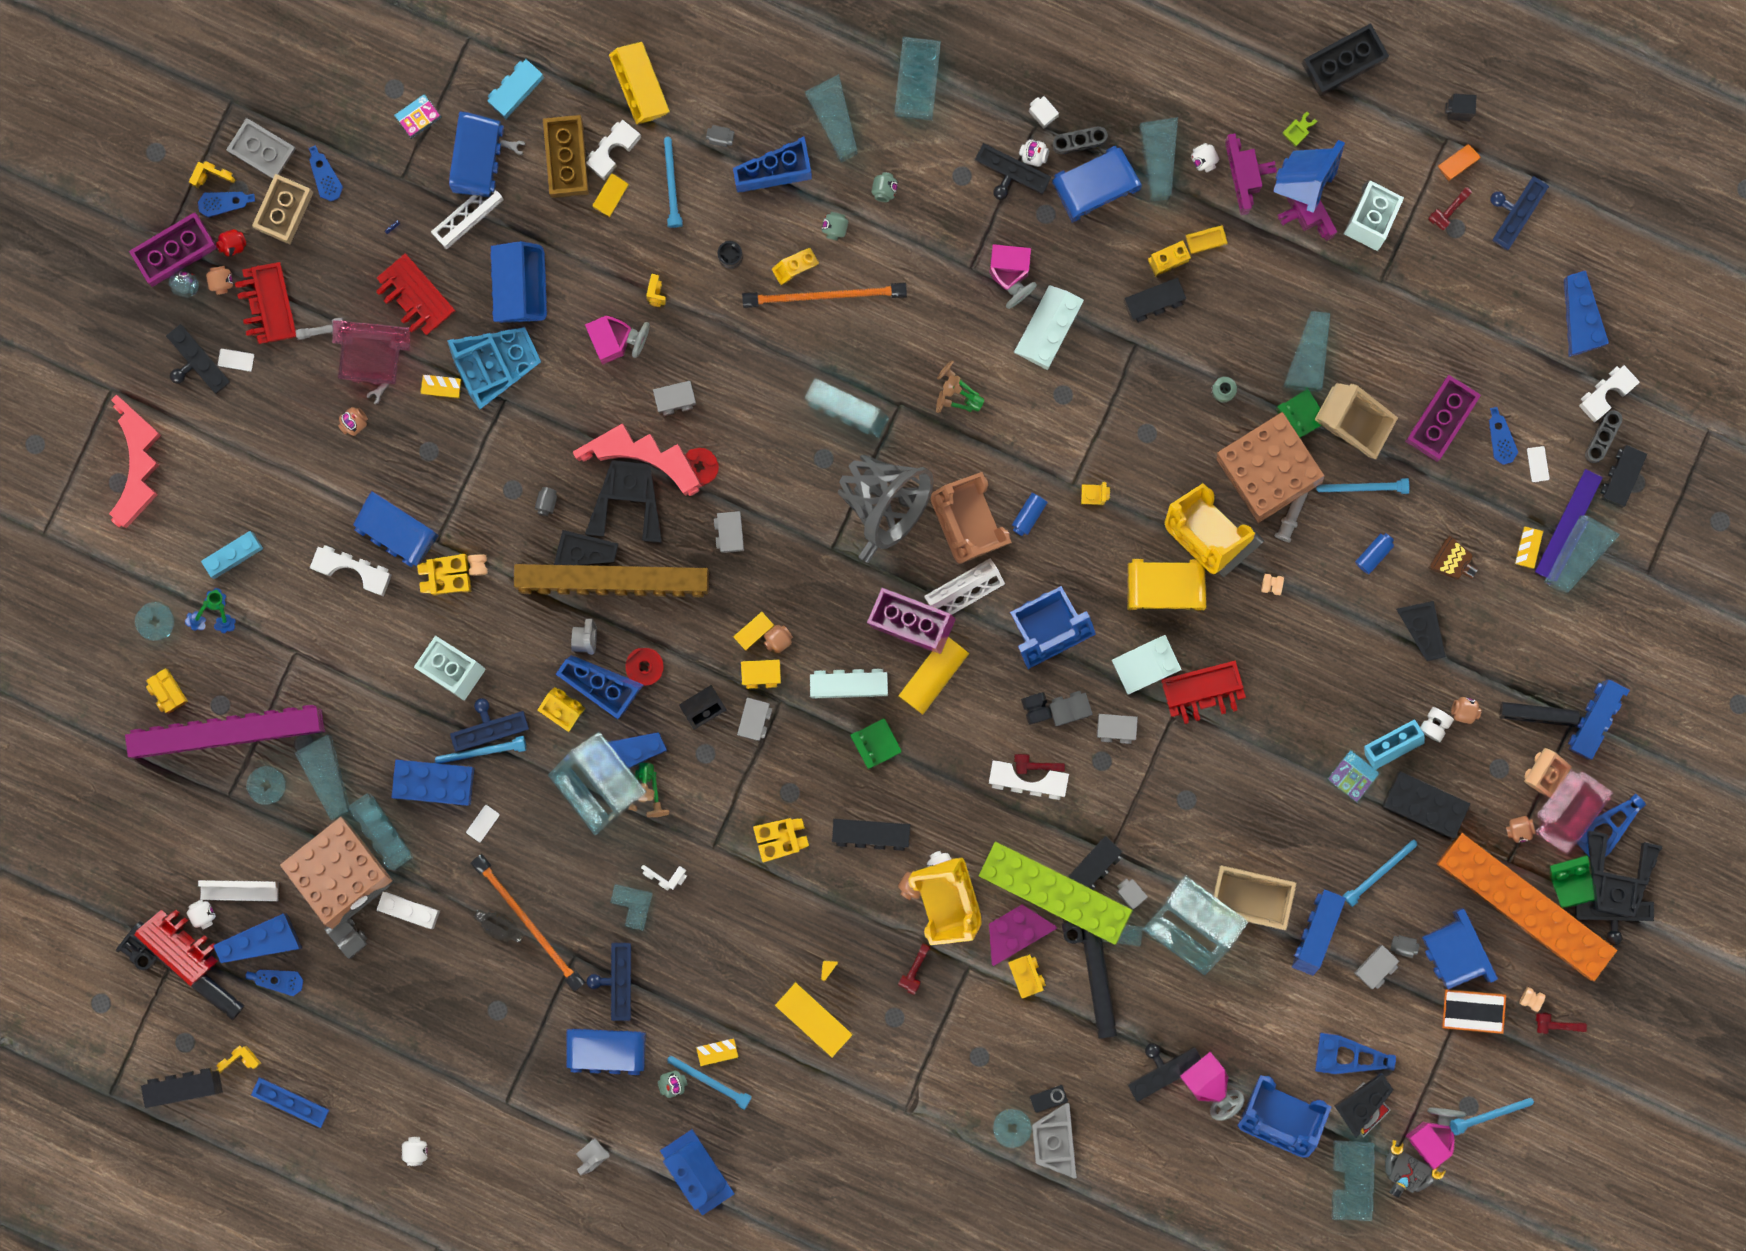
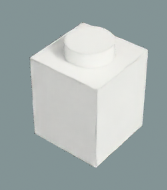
M1045 96L1041 99L1039 97L1030 104V114L1043 129L1059 116L1058 111Z

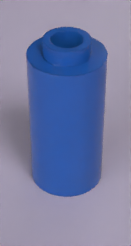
M1031 493L1012 523L1013 531L1020 536L1028 535L1048 502L1040 496Z
M1380 533L1355 561V564L1369 575L1393 549V538L1387 533L1384 535Z

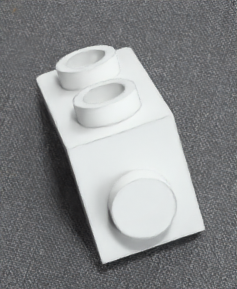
M643 865L641 867L644 870L643 874L651 880L654 877L660 881L659 885L667 891L669 888L674 890L677 884L682 885L687 877L685 875L687 870L681 866L678 867L669 882L647 866Z

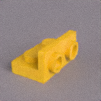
M651 274L646 300L650 302L649 305L661 307V305L666 304V297L660 295L662 281H659V275Z
M556 687L547 694L538 708L540 713L568 732L573 728L585 710L579 701L573 700L563 690Z
M1029 954L1008 962L1021 998L1044 991L1043 986L1046 985L1042 975L1038 976L1036 968H1039L1035 957L1031 958Z

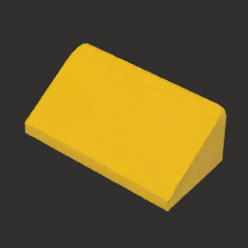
M611 173L596 198L593 208L610 217L629 184Z
M761 612L733 637L747 651L767 631L773 628L774 624Z
M823 961L821 976L823 981L827 979L838 963L837 961Z

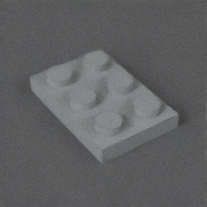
M246 118L228 146L227 151L273 179L275 174L280 175L296 148Z

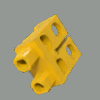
M1180 241L1151 254L1152 257L1148 258V262L1156 277L1170 271L1172 268L1174 269L1188 263L1191 257L1184 241Z
M466 554L429 559L427 562L417 565L419 575L428 574L429 581L420 582L421 593L439 595L472 592L470 576L467 574L469 566Z
M791 818L753 826L757 844L776 839L774 842L758 846L762 863L800 852V849L809 846L807 836L800 838L795 836L794 831L804 829L802 819L791 820Z

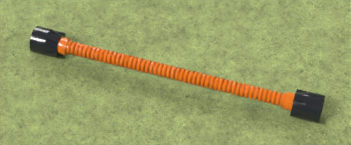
M906 282L892 283L891 286H886L882 289L841 290V292H809V294L795 293L792 295L780 294L775 296L758 295V292L742 293L743 308H753L765 302L818 300V298H850V296L864 297L867 295L879 296L884 294L892 296V298H907Z
M481 854L475 858L470 864L479 875L483 874L493 883L492 885L496 887L495 889L499 891L508 905L513 908L512 910L516 912L525 926L530 929L529 931L533 933L542 947L547 950L546 952L550 954L551 958H553L554 962L564 973L565 981L573 992L586 983L577 971L573 972L572 969L568 968L567 964L557 955L558 953L554 951L545 937L540 934L541 932L537 930L525 912L518 907L519 905H517L508 891L503 888L504 886H501L502 884H500L490 869L492 865L484 855Z

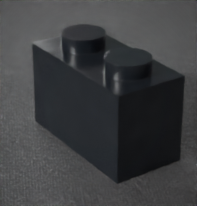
M1453 94L1448 99V102L1445 103V114H1448L1447 120L1471 121L1476 113L1477 95Z
M712 685L679 704L694 730L726 711L724 704Z

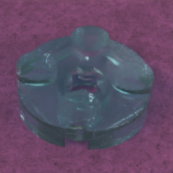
M150 602L137 612L135 626L144 638L159 641L171 634L174 627V616L167 606L158 602ZM153 616H156V618L160 620V623H158L156 627H154L153 624H150V620H153Z
M263 766L249 775L246 787L250 797L255 802L270 805L278 802L284 795L286 781L283 774L276 768ZM269 780L271 788L264 791V787H261V784Z
M1007 1109L1000 1112L993 1124L996 1140L1003 1146L1010 1148L1019 1147L1026 1143L1032 1130L1028 1116L1017 1109ZM1009 1123L1011 1125H1013L1014 1123L1017 1124L1016 1133L1007 1132V1130L1009 1129L1007 1125Z

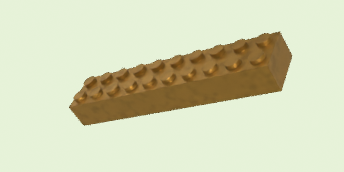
M514 564V588L521 594H532V590H536L539 594H551V591H557L558 594L570 595V591H576L578 595H589V592H595L597 595H608V592H615L617 596H627L628 592H634L635 596H647V593H653L654 596L665 597L666 593H672L674 597H685V594H692L693 597H704V594L709 593L708 568Z

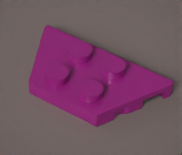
M1021 904L989 923L992 965L995 966L1054 931L1057 927Z

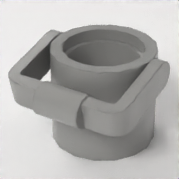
M593 618L585 620V627H573L572 652H587L590 655L595 653L597 626Z
M596 1138L576 1154L583 1162L577 1171L580 1176L589 1173L610 1156Z

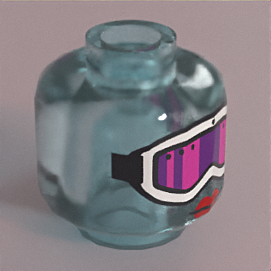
M178 271L174 276L170 277L169 286L173 294L189 298L197 293L199 281L191 273Z

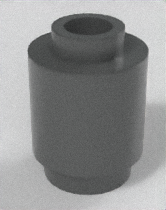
M712 125V128L707 130L706 139L709 140V144L727 147V145L732 146L735 131L730 130V128Z
M542 487L538 493L534 508L538 511L537 514L547 517L549 514H553L557 500L556 490Z
M1402 935L1398 937L1393 936L1390 951H1394V954L1413 958V955L1418 954L1420 944L1416 943L1417 939Z

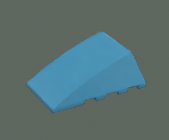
M525 327L500 331L499 333L447 340L455 366L470 397L479 409L483 408L541 363Z

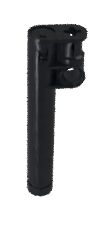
M1063 919L1062 930L1064 940L1073 944L1083 942L1098 1039L1117 1036L1102 938ZM1071 929L1077 932L1075 940L1067 938V932Z
M141 921L131 929L116 949L117 952L121 951L129 957V961L139 970L151 969L159 960L175 973L134 935L144 925ZM143 956H146L149 960L146 967L140 964V959ZM204 974L191 986L221 1012L227 1014L231 1020H234L245 1006L207 974Z

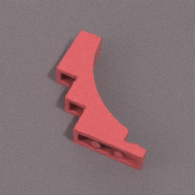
M116 395L111 401L115 403L113 407L121 415L123 412L125 413L118 422L127 440L130 462L125 489L116 506L109 514L113 517L111 521L120 528L122 525L127 528L158 495L144 481L159 466L146 451L161 435L123 399Z
M623 424L573 451L578 461H587L595 453L600 461L626 458L651 464L670 476L685 496L696 494L699 492V488L702 487L678 444L661 453L651 434L634 443Z

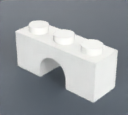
M624 120L620 123L616 122L611 128L612 133L608 138L605 136L598 145L600 147L596 152L592 151L586 158L587 167L604 181L617 167L616 163L609 158L611 149L621 146L630 152L641 139V135Z
M1625 365L1621 368L1618 366L1609 373L1611 377L1607 381L1602 379L1595 385L1597 390L1592 394L1588 392L1581 398L1583 402L1579 406L1593 422H1596L1611 409V406L1605 399L1608 390H1615L1623 397L1640 383Z
M388 892L382 893L377 911L429 929H434L440 913L439 910L406 900Z

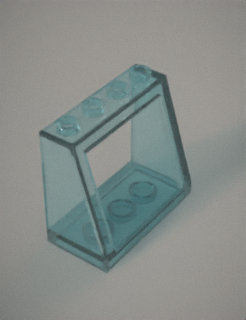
M597 732L573 749L548 774L594 835L608 827L646 793L600 732ZM575 763L613 810L612 813L607 815L571 769Z
M1185 875L1152 915L1143 930L1200 973L1206 975L1230 950L1248 921ZM1169 909L1215 943L1217 947L1211 953L1165 919L1163 914Z

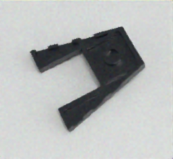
M612 460L585 534L605 536L608 499L646 502L642 541L662 543L651 464Z
M1588 831L1587 839L1596 911L1634 918L1662 846L1646 842L1642 843L1637 879L1603 872L1608 834Z

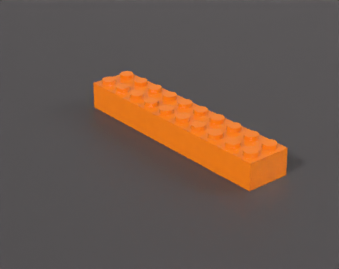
M1463 833L1457 835L1436 863L1590 981L1596 980L1617 952L1614 947Z

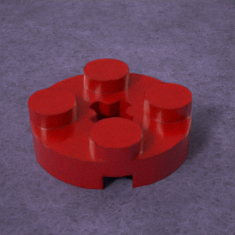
M705 448L689 450L685 456L700 484L705 486L715 480L719 471L715 455ZM699 462H702V466H704L705 469L700 470V472H696L697 469L694 467V465L699 464Z
M638 648L629 654L626 660V674L629 679L648 686L656 683L661 678L664 671L663 660L655 650ZM641 662H648L650 664L647 672L645 670L640 671Z

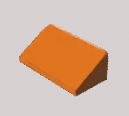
M1468 144L1437 167L1446 179L1450 181L1477 162L1481 157Z

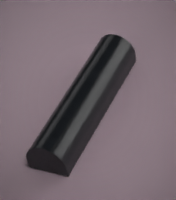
M1502 702L1499 718L1575 727L1579 724L1580 714L1578 710Z

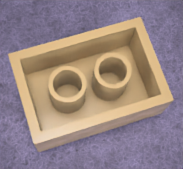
M275 174L252 226L262 233L291 244L313 195V191L310 188Z

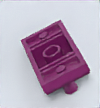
M1234 133L1227 135L1225 146L1240 214L1246 215L1249 214L1252 205H1254L1252 194L1259 193L1262 188L1260 176L1277 173L1275 161L1258 165L1255 149L1240 152V149H1242L1240 138H1236Z
M1287 197L1291 209L1277 215L1278 219L1281 220L1282 226L1297 218L1303 231L1318 225L1317 231L1321 238H1325L1328 241L1335 236L1337 230L1321 200L1313 213L1307 210L1308 204Z

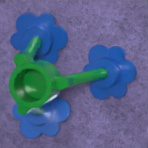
M219 588L206 593L207 597L203 601L199 612L188 613L186 616L185 624L191 627L193 631L197 629L204 630L206 619L201 616L206 607L211 610L219 609L221 617L216 619L214 629L221 631V633L235 629V619L224 612L226 595Z

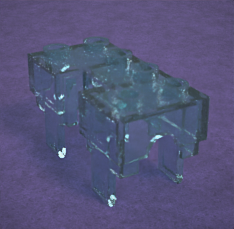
M1334 1140L1333 1170L1345 1171L1344 1189H1332L1331 1218L1333 1220L1372 1221L1375 1164L1374 1142Z

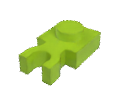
M1308 112L1303 115L1301 122L1295 120L1282 133L1295 147L1310 133L1307 128L1317 123L1315 119L1311 123L1306 121V117L1309 116Z

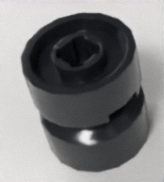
M726 241L718 248V259L724 268L735 269L740 266L743 260V253L739 244L733 241Z
M1044 692L1021 699L1024 710L1028 711L1026 718L1029 725L1052 718L1049 707L1045 705L1047 699Z

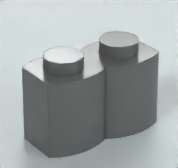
M1081 691L1071 693L1070 698L1064 700L1062 696L1052 699V703L1049 704L1055 727L1093 715L1086 693L1081 694Z
M352 918L344 921L334 930L328 926L324 929L348 959H351L368 944L365 941L368 939L362 930L357 931L353 925L356 923Z

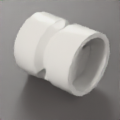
M1432 707L1427 715L1428 720L1424 721L1420 728L1424 735L1440 743L1446 734L1444 730L1449 729L1454 719L1440 709ZM1435 720L1441 723L1440 726L1434 724Z

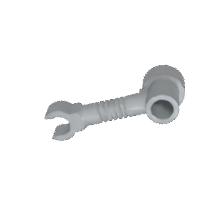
M343 318L332 319V324L295 330L298 340L332 332L333 340H341L347 338L348 334L347 329L344 328Z

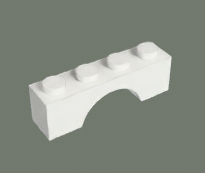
M325 545L323 548H317L310 569L331 576L341 568L355 569L362 577L365 590L384 596L392 576L387 573L389 569L377 566V569L373 568L368 561L360 559L357 562L352 560V555L344 552L341 555L334 553L335 549Z
M993 760L989 784H992L994 789L1003 790L1004 787H1010L1011 792L1022 793L1023 790H1027L1033 796L1041 797L1043 793L1049 794L1050 799L1060 800L1061 797H1065L1069 774L1049 771L1041 781L1029 783L1021 780L1015 774L1012 764Z

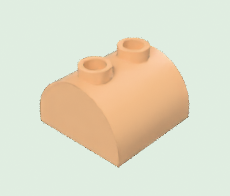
M1544 748L1542 753L1539 752L1535 756V764L1532 769L1526 771L1524 782L1541 794L1553 799L1572 766L1557 753Z

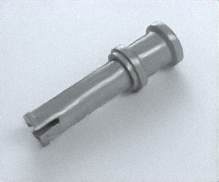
M1305 493L1291 503L1286 517L1281 519L1282 524L1278 533L1274 535L1276 538L1288 543L1291 542V534L1294 528H1297L1296 520L1308 493Z

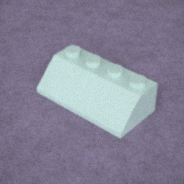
M1049 285L1014 353L1048 370L1084 300L1068 291Z
M863 669L852 670L853 673H845V670H833V674H826V671H814V674H810V697L888 696L887 672H883V669H872V673H864Z

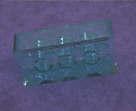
M903 37L895 104L896 117L933 119L941 41Z

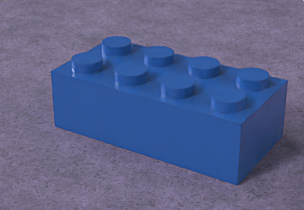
M395 760L392 798L471 806L474 767Z

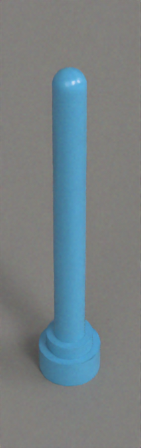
M665 137L664 147L670 215L667 219V225L669 228H677L683 226V221L680 214H678L672 140L670 137Z
M1402 478L1396 483L1322 484L1317 486L1316 490L1318 492L1397 490L1401 494H1409V478Z
M519 736L508 743L437 756L435 762L437 764L512 749L522 752L527 750L524 736Z
M1410 841L1359 887L1343 894L1342 897L1346 898L1345 901L1351 907L1358 903L1357 900L1360 899L1359 896L1417 846V841Z
M673 1056L667 1058L669 1064L734 1099L735 1103L739 1104L738 1107L743 1110L748 1106L752 1096L747 1093L739 1094Z
M1528 1098L1466 1120L1460 1118L1451 1120V1131L1454 1135L1462 1134L1467 1130V1127L1532 1106L1534 1100Z

